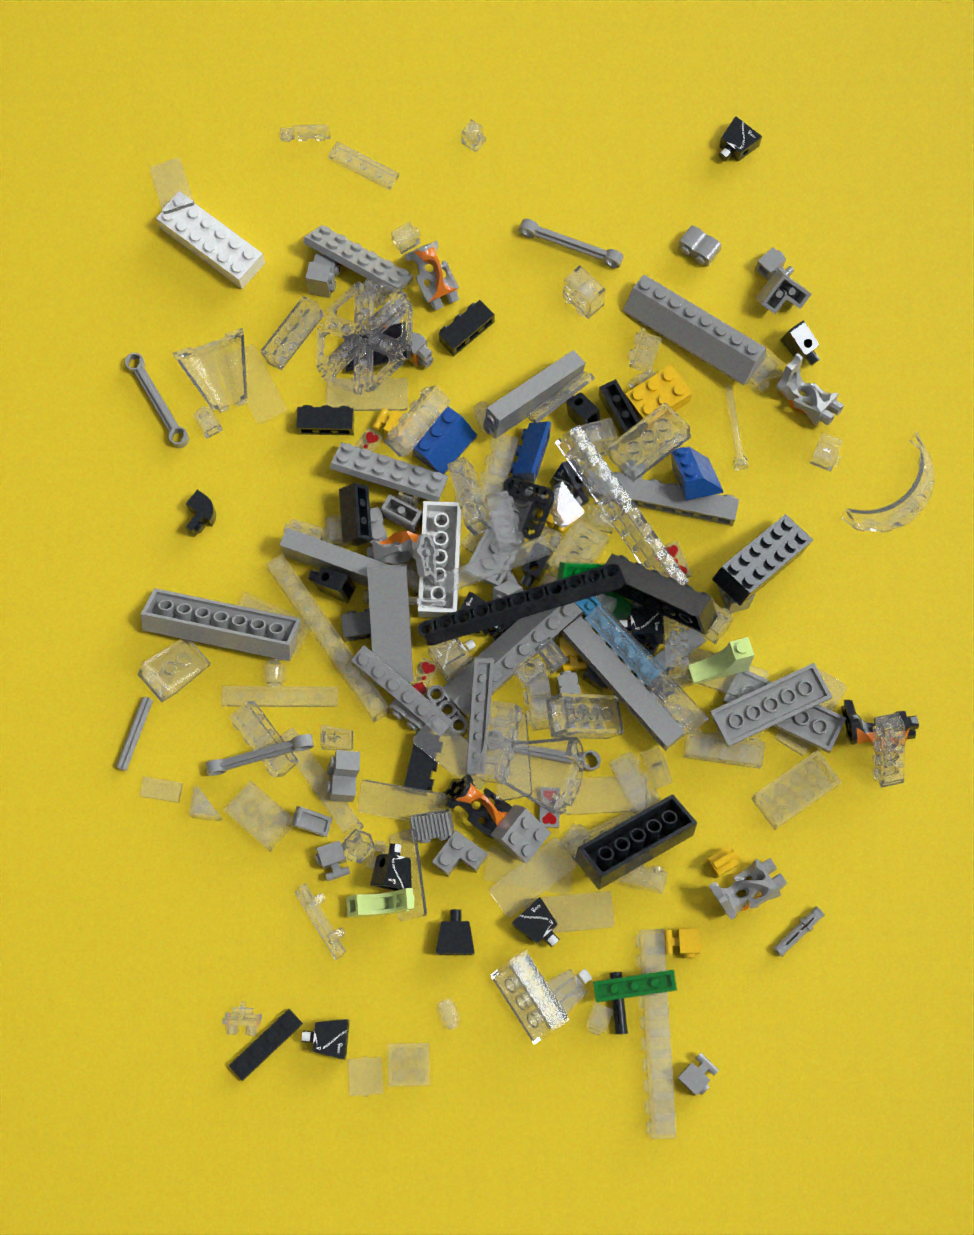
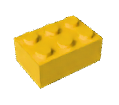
M669 365L625 393V396L641 422L643 429L647 430L688 404L693 393L673 366Z

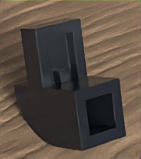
M197 489L186 503L188 509L195 514L186 526L188 532L194 537L197 533H201L204 530L205 523L213 526L216 520V511L211 500Z

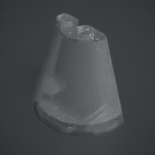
M243 328L226 333V337L196 348L188 347L173 353L175 359L211 409L218 410L219 413L230 410L229 406L235 404L236 407L247 404L248 394Z
M577 737L510 742L504 751L506 762L503 767L499 768L498 781L549 812L557 815L566 812V806L573 804L581 785L584 770V760H581L580 753L584 752L582 743Z

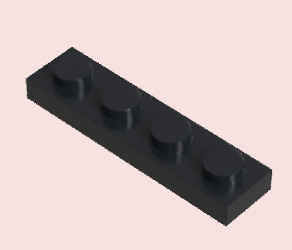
M288 1009L240 1054L229 1067L244 1081L295 1033L303 1023L291 1009Z

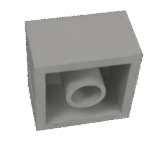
M514 804L490 835L515 860L527 864L551 832L526 808Z

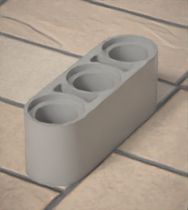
M431 686L427 691L428 700L441 711L446 707L452 708L453 712L447 715L453 720L448 729L454 736H464L468 730L466 719L441 686ZM434 692L441 693L439 699H433L431 695ZM460 722L464 724V728L462 730H455L453 727L455 723Z

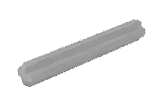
M142 697L116 765L120 770H127L153 702L148 697Z

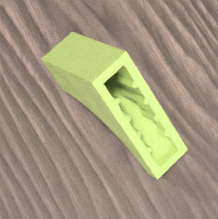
M749 637L731 641L717 654L689 664L687 668L692 684L695 685L749 671L754 658Z

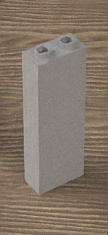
M573 350L487 407L483 424L486 433L492 435L494 439L498 438L578 384L586 363Z
M286 528L280 542V548L285 557L318 569L324 566L345 573L352 581L367 587V567L388 565Z
M407 564L368 566L372 652L410 684V682H413L414 677Z

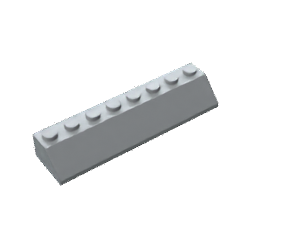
M643 275L633 287L623 309L625 314L745 386L766 358V347L646 275Z
M154 588L141 613L142 630L285 661H290L292 658L301 624L300 618Z
M575 602L519 619L477 656L494 658L492 695L555 640L566 627L583 614V611ZM473 661L443 687L447 695L467 717L470 715Z

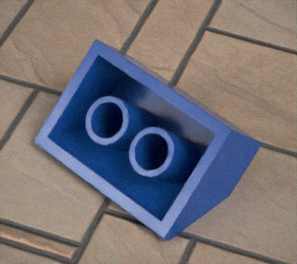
M447 406L413 445V455L435 472L445 474L477 437V434L461 415Z
M551 422L529 423L528 428H524L521 439H523L522 446L518 445L516 451L518 459L516 463H512L510 473H513V477L535 484L550 438Z
M680 447L671 450L672 469L686 500L723 493V488L709 458L691 447Z

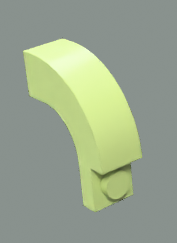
M405 888L389 893L356 894L346 897L347 917H372L409 912L410 909H414L413 888Z

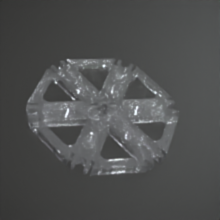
M367 279L365 286L363 283L358 282L350 287L325 311L330 315L323 314L326 322L318 324L323 329L317 328L316 367L323 374L321 378L356 395H361L363 388L368 393L374 391L404 364L399 359L406 360L407 358L403 356V352L405 350L411 351L406 344L412 346L413 305H411L409 300L405 299L407 295L403 291L372 279L370 281ZM379 290L389 294V301L374 314L375 291ZM351 297L355 298L354 322L337 316V310ZM402 316V334L399 338L382 334ZM332 334L345 339L329 356H324V340L326 335ZM359 334L362 335V336H363V335H366V336L368 337V339H367V338L364 339V338L360 337ZM373 351L389 357L388 364L374 376ZM354 359L353 379L350 382H346L337 378L336 375Z

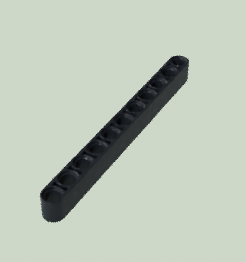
M605 565L426 620L419 624L418 633L426 645H436L619 589L624 585L625 578L619 565Z

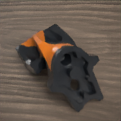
M844 700V706H841L842 714L846 717V737L851 745L870 742L873 744H892L903 747L907 739H915L916 737L915 729L919 728L916 715L907 716L906 711H896L890 715L874 718V723H866L856 713L852 700Z
M466 774L461 779L454 778L448 789L441 794L443 798L448 800L445 804L446 807L454 809L456 806H460L469 815L467 820L482 834L491 839L494 838L490 834L512 808L510 804L487 788L484 789V794H482L475 787L473 779L469 774ZM488 798L493 799L495 804L493 805V803ZM478 801L481 806L478 809H473V802ZM479 817L485 819L483 824L479 823Z

